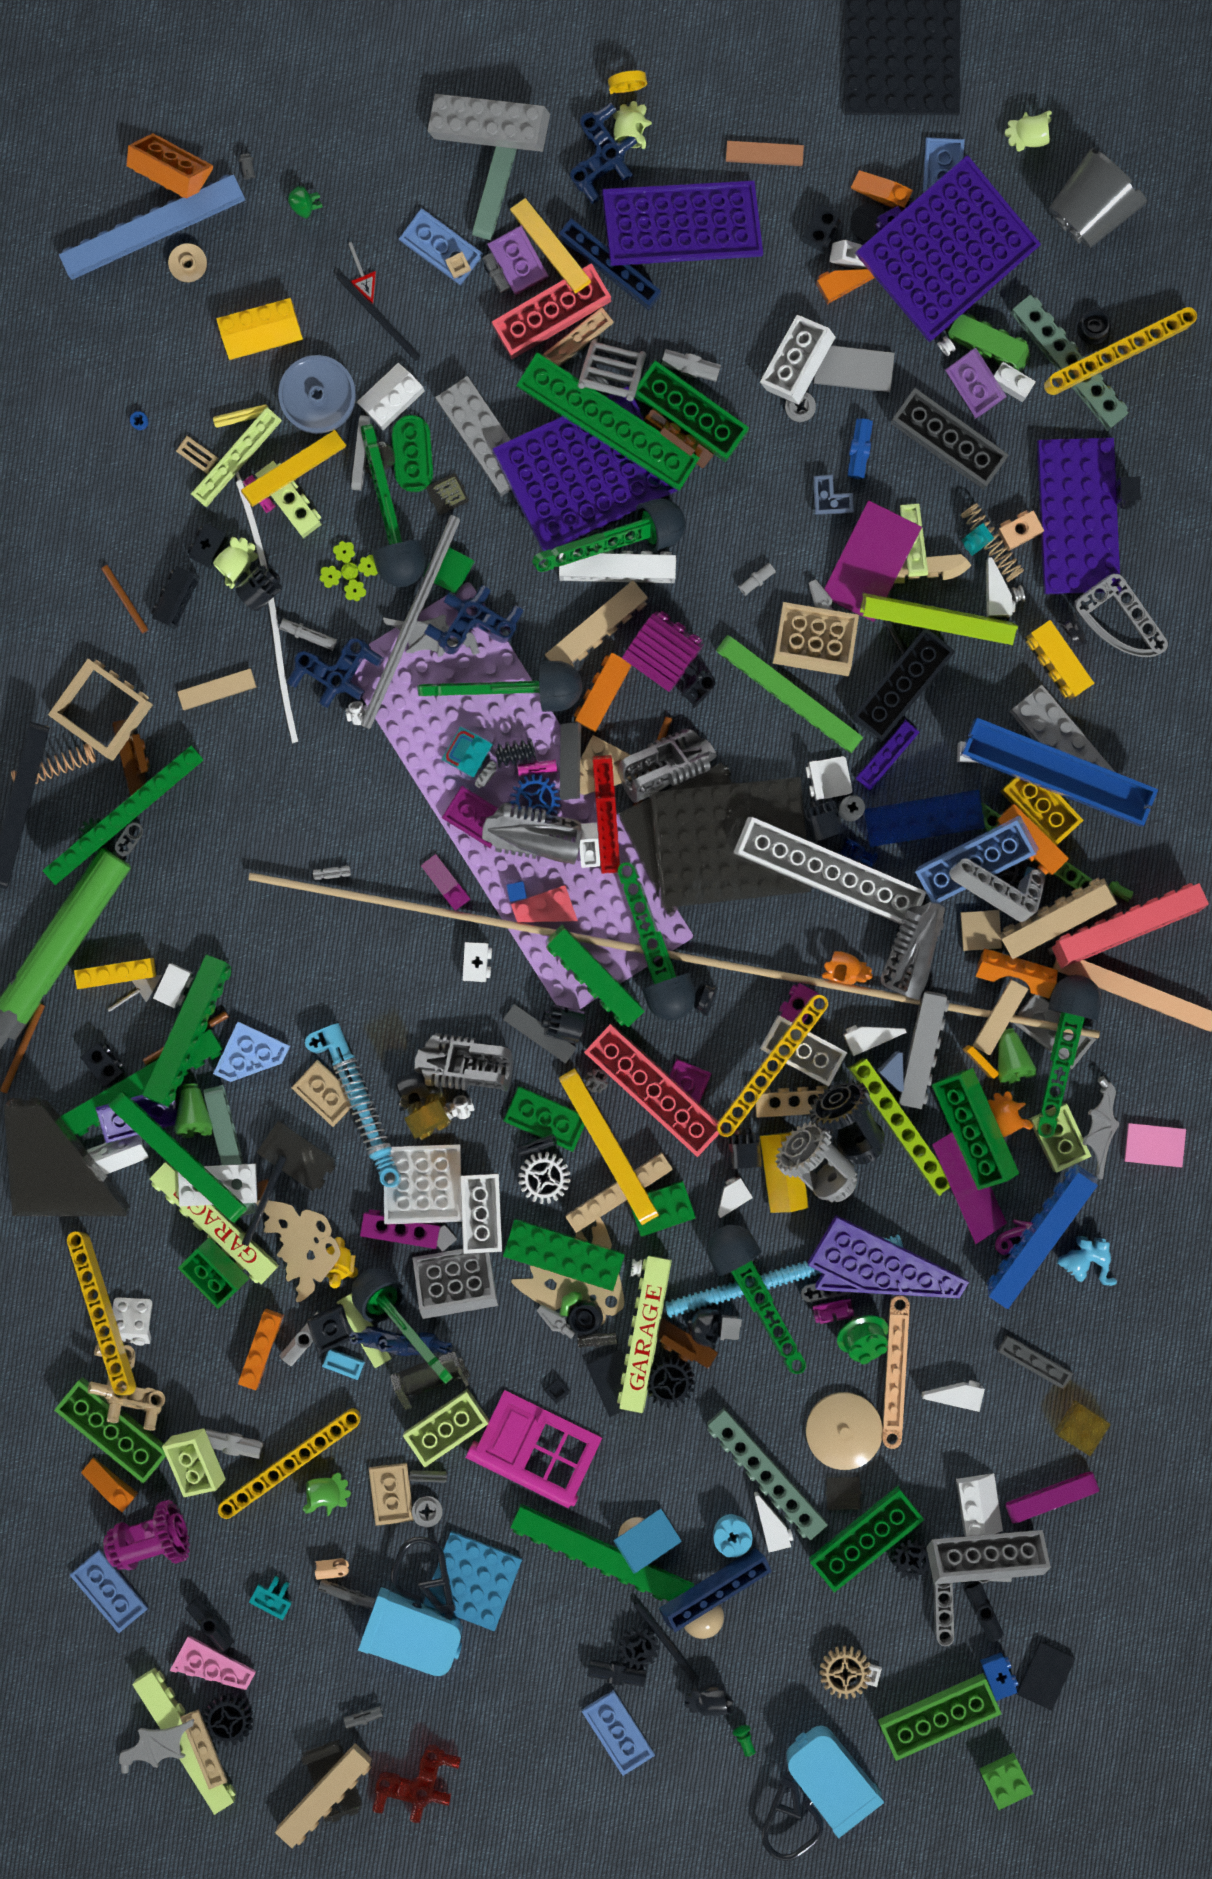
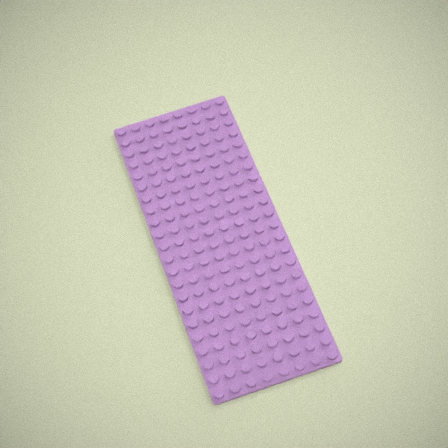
M467 582L460 587L455 596L464 601L474 598L477 592L472 584ZM444 596L422 610L417 621L430 620L445 615L446 623L450 627L457 617L458 611L444 603L446 598ZM466 610L469 615H476L474 610ZM397 628L392 629L369 644L371 650L384 657L381 666L377 667L364 659L351 679L353 684L365 691L362 699L368 706L400 634V630ZM479 628L470 629L468 632L472 633L477 640L480 653L473 655L470 647L466 648L465 645H462L455 654L449 655L444 653L441 657H438V654L432 650L406 653L409 649L407 643L375 719L502 920L517 922L511 904L521 901H509L506 885L523 881L527 898L565 885L578 921L518 923L556 930L563 925L572 933L640 945L638 939L640 935L624 892V884H621L618 873L602 874L601 866L581 868L580 847L575 865L554 861L538 855L536 859H532V854L529 855V858L525 857V853L522 854V857L518 856V852L515 855H511V850H509L508 854H505V849H502V852L499 853L495 852V846L492 845L491 849L441 818L461 786H464L499 808L505 803L516 800L510 794H517L513 787H521L518 784L519 780L525 784L524 777L527 776L529 781H532V774L519 776L517 765L521 764L519 759H517L516 765L509 761V766L506 767L504 762H502L501 768H498L495 752L498 743L505 748V743L508 742L512 747L514 740L520 745L521 739L527 744L528 738H531L538 762L556 759L557 772L540 773V775H543V782H545L547 777L550 778L549 786L553 782L556 783L555 787L552 788L553 791L556 789L560 790L561 725L552 711L542 712L540 693L418 696L417 685L532 681L510 644L493 640L488 637L489 634ZM460 726L494 745L475 779L441 760ZM532 756V761L530 763H534V756ZM525 758L523 764L529 763ZM491 761L497 763V770L484 787L478 788L475 782L483 769ZM535 774V780H539V775L536 776ZM530 785L524 790L533 794L538 791L541 785ZM546 788L542 799L551 806L552 797ZM595 792L586 795L580 794L579 799L556 800V803L561 804L560 808H554L559 813L556 815L552 812L550 815L574 819L581 824L597 823L598 831ZM521 795L520 806H525V810H527L529 801ZM527 795L533 801L531 807L533 805L536 806V804L544 806L539 800V795H535V797ZM537 807L539 809V813H541L542 810H545L541 807ZM616 814L620 864L630 862L636 866L640 877L638 880L644 888L657 929L661 931L667 950L673 951L692 939L693 934ZM572 837L571 841L575 842L576 837ZM628 865L623 867V874L627 877L632 874L631 867ZM632 883L629 886V892L633 895L637 894L638 886ZM637 902L635 909L637 912L642 913L645 906L642 902ZM648 915L638 916L639 919L643 918L644 920L642 928H646L648 931V927L651 925L650 922L646 923L644 918L648 917ZM509 929L556 1005L579 1010L598 998V996L594 998L587 991L585 983L581 985L574 978V972L571 969L567 971L559 961L561 958L558 955L554 957L547 950L546 939L549 936ZM650 938L648 946L656 948L657 941L654 938ZM580 942L620 984L648 967L645 956L642 953ZM657 956L654 959V962L659 960L661 957Z

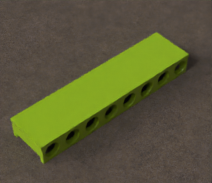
M867 593L862 594L863 599L860 612L865 617L1013 645L1016 629H1018V626L1010 621Z
M862 1058L852 1066L847 1067L856 1081L859 1080L860 1083L866 1086L870 1093V1102L933 1192L938 1196L942 1195L944 1191L950 1188V1184L941 1164L869 1061Z

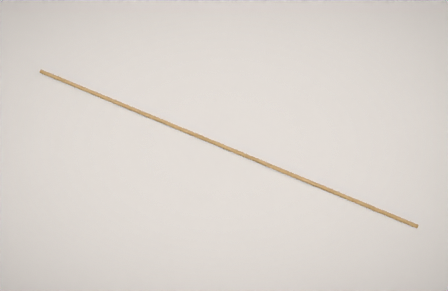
M255 873L249 874V880L540 935L550 936L556 931V929ZM570 932L579 942L644 954L641 945ZM668 951L670 959L920 1005V1000L899 993ZM949 1003L948 1011L989 1018L992 1012L990 1010ZM1013 1015L1010 1020L1012 1023L1057 1031L1058 1023ZM1082 1028L1081 1035L1099 1038L1100 1031ZM1070 1029L1064 1031L1066 1033L1073 1034V1032Z

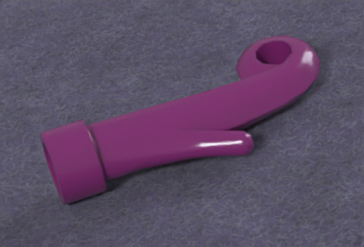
M1013 1220L1014 1224L1021 1227L1002 1233L996 1240V1250L1002 1255L1009 1254L1013 1246L1010 1238L1020 1237L1022 1232L1026 1228L1029 1229L1033 1223ZM1003 1241L1008 1243L1007 1249H1002L1001 1243Z

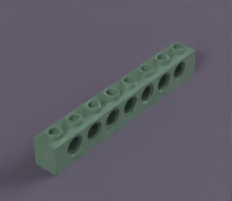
M1030 294L1011 311L1010 314L1058 371L1069 366L1066 362L1067 358H1073L1075 362L1085 358V356L1082 357L1078 352L1077 345L1066 338V332L1063 328L1056 326L1053 322V316L1041 308L1042 304L1038 298H1033ZM1034 313L1038 316L1039 320L1036 322L1032 321L1029 315ZM1042 329H1049L1051 335L1044 336L1042 334ZM1060 343L1063 346V350L1057 351L1054 348V344ZM1085 364V368L1091 371V367ZM1068 372L1070 378L1075 379L1074 374ZM1098 373L1086 381L1072 386V389L1106 430L1109 431L1129 412L1127 411L1126 404L1114 396L1115 391L1110 386L1104 384L1102 381L1103 377ZM1092 387L1099 389L1100 394L1098 396L1091 393ZM1109 402L1112 405V410H1106L1103 407V403Z
M725 1408L707 1422L709 1427L707 1431L714 1438L718 1437L722 1441L720 1445L727 1453L731 1451L734 1455L733 1460L740 1467L743 1465L748 1470L745 1473L752 1481L757 1480L760 1484L758 1486L765 1495L769 1494L773 1498L771 1502L778 1510L780 1508L783 1509L786 1513L784 1515L791 1524L794 1522L799 1527L797 1531L803 1538L807 1536L809 1540H812L827 1526L826 1520ZM725 1428L733 1430L732 1434L728 1437L722 1434ZM738 1442L745 1444V1448L742 1451L735 1449V1445ZM752 1456L758 1458V1462L755 1465L748 1463V1459ZM763 1471H769L771 1473V1476L768 1479H762L760 1477ZM777 1485L784 1487V1490L779 1494L773 1491ZM790 1499L797 1502L793 1508L786 1506L787 1501ZM808 1514L809 1519L806 1522H801L799 1520L800 1515Z

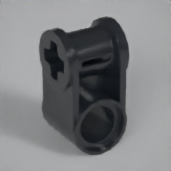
M708 673L705 674L700 681L696 680L681 694L682 697H685L692 704L693 709L714 689L716 684L714 676ZM706 677L711 678L713 681L712 686L709 688L703 687L701 683Z

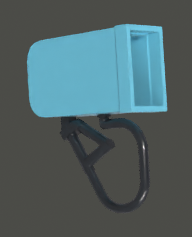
M422 1536L413 1537L405 1541L400 1547L391 1571V1583L398 1594L390 1592L388 1589L380 1588L358 1651L370 1653L433 1676H442L449 1671L454 1658L458 1659L462 1646L460 1639L463 1627L461 1621L453 1616L456 1606L455 1602H453L443 1549L436 1541ZM416 1543L431 1546L438 1555L441 1578L419 1582V1589L435 1608L422 1604L423 1599L421 1596L405 1591L398 1583L397 1575L405 1552L411 1545ZM443 1586L446 1604H441L429 1588Z
M816 1726L806 1734L804 1732L801 1733L787 1750L786 1758L789 1771L780 1778L779 1788L761 1833L764 1848L777 1860H794L819 1841L823 1833V1820L819 1812L831 1826L836 1836L840 1838L884 1803L880 1789L870 1780L832 1731L825 1726ZM799 1784L809 1797L804 1805L816 1820V1833L795 1852L781 1854L770 1845L768 1833L777 1811L800 1819L802 1810ZM787 1787L791 1788L793 1808L780 1804Z

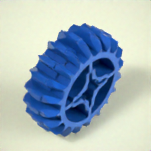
M532 774V781H529L528 777L525 776V784L519 780L518 784L521 787H513L517 794L511 793L510 796L516 798V800L510 801V804L519 805L518 809L521 810V795L528 799V807L532 806L533 801L527 795L531 797L539 795V800L544 806L541 804L533 805L532 812L535 808L541 807L547 810V815H550L552 812L558 815L559 812L554 808L561 807V804L556 803V800L561 799L560 796L555 797V794L559 793L560 790L556 789L553 791L552 788L555 787L556 783L553 782L549 786L550 778L547 777L545 782H543V775H539V780H535V774ZM530 785H541L538 791L533 794L524 790ZM546 788L552 797L551 806L542 799Z

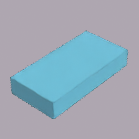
M331 1349L327 1352L322 1367L358 1380L365 1361Z

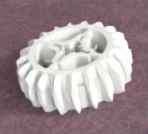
M540 1152L538 1153V1159L531 1155L532 1162L528 1159L525 1160L528 1167L521 1166L525 1173H519V1177H524V1180H520L519 1184L526 1185L521 1189L522 1192L527 1189L529 1190L526 1194L527 1198L533 1194L532 1201L535 1202L537 1197H540V1204H543L544 1198H547V1203L549 1204L551 1203L550 1197L553 1196L554 1200L557 1201V1193L560 1196L564 1195L561 1188L568 1190V1186L564 1185V1182L569 1183L570 1179L564 1176L570 1175V1171H563V1169L567 1168V1164L560 1165L563 1161L562 1158L555 1161L556 1154H553L551 1159L548 1158L549 1152H546L545 1157L542 1158V1153ZM538 1163H548L543 1171L532 1169ZM553 1165L560 1173V1181L551 1176ZM547 1169H549L548 1177H550V1180H545L542 1186H540L541 1178H539V1175H544ZM529 1174L538 1180L536 1190L529 1183ZM549 1184L557 1187L552 1192L541 1193L545 1185Z

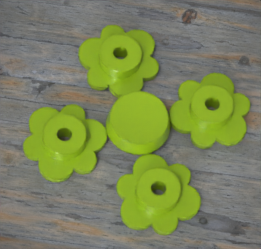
M341 541L339 545L333 548V552L336 554L338 561L342 560L346 564L343 565L341 572L336 570L334 566L329 568L323 567L321 569L320 581L324 582L325 587L331 588L333 585H338V579L343 576L345 579L350 580L348 585L344 587L346 591L345 597L348 600L354 599L359 601L360 597L366 595V590L363 588L364 584L362 582H357L354 579L358 575V570L364 573L366 577H369L370 574L373 576L378 574L373 555H368L366 558L362 557L360 559L361 563L357 568L355 564L349 563L351 557L355 556L353 551L354 545L351 542L345 543Z

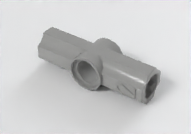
M665 349L661 363L662 366L680 371L685 376L700 377L714 382L717 381L721 367L719 364L702 360L699 356L688 353L684 355Z
M308 1324L298 1332L279 1355L290 1366L298 1360L313 1342ZM301 1334L308 1335L309 1342L306 1344L301 1343L299 1336Z
M206 1430L213 1449L222 1450L223 1453L233 1456H239L240 1454L257 1459L260 1458L263 1447L262 1441L244 1438L243 1435L232 1432L222 1433Z

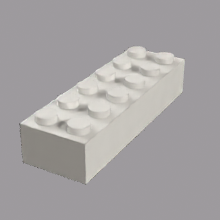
M610 550L560 566L559 579L560 581L631 582L633 580L640 583H675L676 555H672V552H660V555H653L651 551H642L641 554H633V551H622V554H614V551Z

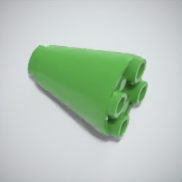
M1014 1029L1004 1030L998 1041V1078L1000 1083L1007 1081L1009 1083H1016L1020 1081L1021 1077L1031 1078L1037 1076L1036 1067Z
M198 1084L183 1085L174 1132L176 1135H182V1138H192L194 1134L199 1133L201 1135H211L213 1130L212 1122Z

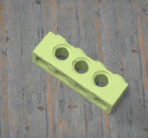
M272 461L255 475L257 478H260L281 463L276 465ZM292 481L271 496L300 535L305 538L322 525L319 521L321 516L315 509L310 510L307 506L310 502L304 494H298L296 491L298 486ZM288 494L295 495V499L291 503L285 502V497ZM300 509L306 510L304 518L297 517V512Z

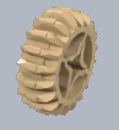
M843 1646V1651H840L839 1647H835L836 1654L830 1650L828 1652L830 1657H823L826 1663L820 1664L823 1670H820L819 1674L824 1676L821 1678V1682H828L824 1688L829 1689L832 1687L830 1694L833 1695L837 1691V1698L841 1697V1693L845 1694V1699H848L849 1693L855 1698V1691L862 1694L861 1687L867 1689L868 1685L865 1682L871 1681V1678L867 1675H870L872 1671L866 1669L870 1666V1662H864L867 1658L866 1655L859 1657L861 1654L860 1650L853 1653L854 1647L852 1646L850 1651H846V1646ZM842 1658L841 1666L830 1669L836 1660ZM848 1658L854 1660L860 1669L852 1667L848 1662ZM844 1664H846V1669H848L847 1680H845V1676L842 1673ZM861 1675L857 1683L849 1686L851 1678ZM831 1676H834V1678H840L843 1682V1686L835 1683Z

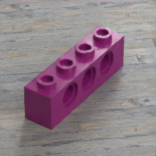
M369 1209V1212L364 1213L360 1233L362 1237L432 1249L437 1248L441 1224H437V1222L404 1224L406 1232L399 1233L396 1230L397 1224H387V1229L380 1230L377 1227L378 1221H384V1215L380 1214L379 1210ZM415 1228H424L425 1235L421 1237L417 1236L415 1234Z

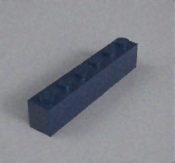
M572 218L559 232V239L590 264L592 263L597 270L648 311L660 298L661 290L630 265L610 266L608 247Z
M754 1548L661 1606L659 1611L665 1623L674 1632H677L771 1573V1568L765 1556Z

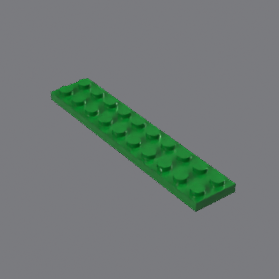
M536 353L516 387L680 491L700 457L694 453L691 456L660 434L658 430L595 389L587 387L580 389L578 387V378L539 353Z

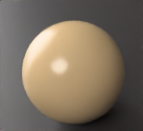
M721 1605L716 1606L689 1623L684 1629L691 1636L699 1639L714 1636L719 1632L724 1622V1612Z

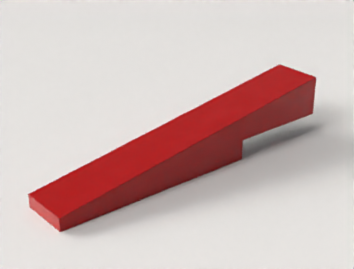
M612 755L593 756L601 873H618L620 856Z

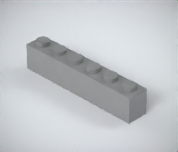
M926 990L922 993L903 1076L904 1091L899 1093L898 1098L900 1105L922 1109L923 1104L927 1103L928 1093H926L927 1085H931L933 1076L930 1074L931 1067H935L937 1056H934L935 1049L940 1047L941 1038L938 1036L940 1030H943L945 1025L943 1014L944 1011H948L949 1000H947L946 994Z

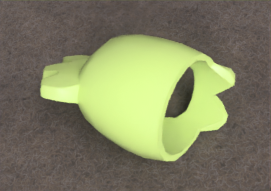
M632 101L630 106L622 104L620 110L613 114V118L616 120L614 126L615 142H620L626 136H632L636 138L638 143L631 148L641 147L645 149L646 141L642 133L647 126L652 124L651 121L644 117L647 109L645 105L638 106L637 102Z
M1046 111L1041 115L1033 117L1028 116L1027 112H1025L1020 120H1010L1008 122L1009 128L1005 130V136L1009 137V145L1016 146V150L1020 152L1024 150L1025 146L1040 147L1049 144L1048 124L1052 120L1049 116L1052 112Z
M232 537L230 546L224 549L213 562L214 566L225 576V585L231 589L235 587L238 578L243 572H246L248 575L250 574L249 567L251 562L258 558V554L254 552L255 545L253 543L247 544L246 538H240L238 541L237 538Z

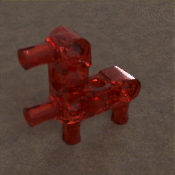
M429 1745L422 1754L419 1765L420 1772L416 1779L403 1778L396 1773H381L377 1778L374 1789L376 1797L372 1811L382 1814L387 1797L412 1803L413 1807L409 1820L414 1823H420L424 1807L429 1803L435 1802L449 1806L451 1794L436 1791L434 1784L439 1766L445 1765L458 1769L461 1757L446 1754L438 1746ZM433 1752L437 1757L429 1759L427 1754ZM387 1780L390 1785L384 1787L380 1784V1781ZM425 1790L427 1795L420 1796L417 1791Z

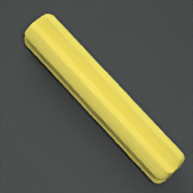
M265 404L213 417L215 427L218 428L255 419L266 407H269Z

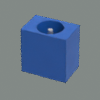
M523 881L506 885L510 902L527 899Z

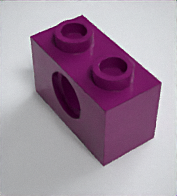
M798 983L797 986L793 984L788 993L790 995L788 1002L784 1001L779 1009L781 1012L780 1016L793 1023L813 996L820 994L801 983ZM795 999L803 1001V1006L799 1010L793 1007ZM808 1013L803 1015V1017H802V1022H803V1023H804L805 1019L807 1018Z

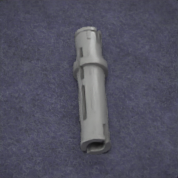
M283 618L280 624V630L332 651L337 643V639L311 630L302 623L297 624Z

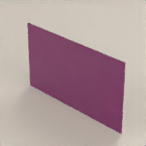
M868 500L824 589L832 598V602L863 616V613L860 612L863 593L887 597L922 526ZM865 617L873 622L875 621V618Z
M953 1132L932 1144L975 1244L1007 1224L991 1186L981 1190L977 1189Z

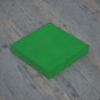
M449 547L434 580V584L457 595L475 561Z

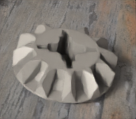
M805 392L800 401L801 403L805 400L804 411L800 410V412L796 413L797 406L793 402L786 400L785 403L786 414L792 420L799 423L808 421L816 410L815 400L807 392Z
M491 761L483 769L475 782L478 788L484 787L497 770V763Z
M430 1496L419 1498L413 1504L411 1511L413 1520L422 1527L436 1525L442 1516L440 1502ZM426 1504L430 1510L435 1511L428 1514L427 1520L425 1514L419 1512L425 1510Z

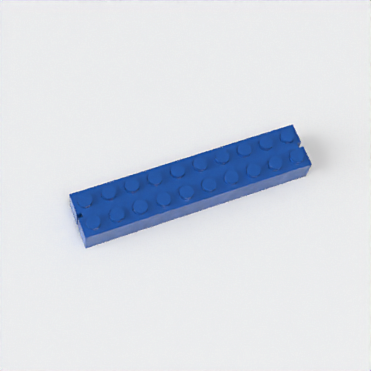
M974 719L968 734L971 738L966 739L960 756L1139 827L1145 825L1151 809L1143 808L1144 806H1152L1158 789L985 720Z

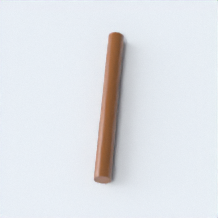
M105 565L101 570L141 633L147 632L149 629L109 566Z

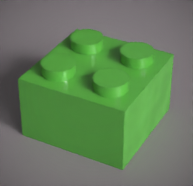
M1014 1752L979 1769L998 1810L1033 1794Z

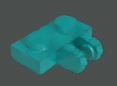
M275 1576L269 1589L258 1584L249 1603L283 1621L292 1604V1601L283 1597L290 1583L285 1582L280 1594L273 1592L274 1587L279 1581V1578Z

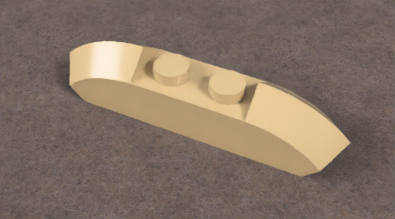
M961 554L926 557L928 567L927 578L939 577V574H941L943 580L951 579L961 575L971 566L969 561ZM906 560L894 583H905V577H908ZM908 577V580L919 579L920 577Z

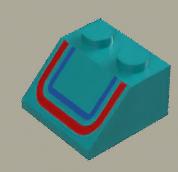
M460 726L441 760L475 779L494 745Z

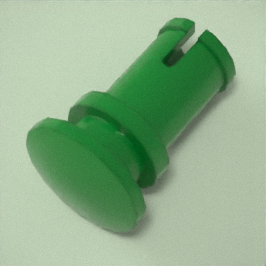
M741 1725L732 1731V1734L737 1736L736 1739L740 1742L745 1757L756 1753L751 1741V1733L749 1732L751 1729L750 1725Z

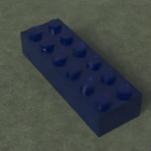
M980 790L873 807L864 811L870 847L986 828Z

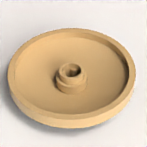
M838 1392L828 1395L812 1408L806 1422L808 1445L815 1457L831 1468L839 1470L858 1468L870 1461L881 1445L883 1427L880 1416L875 1407L860 1395L849 1392Z

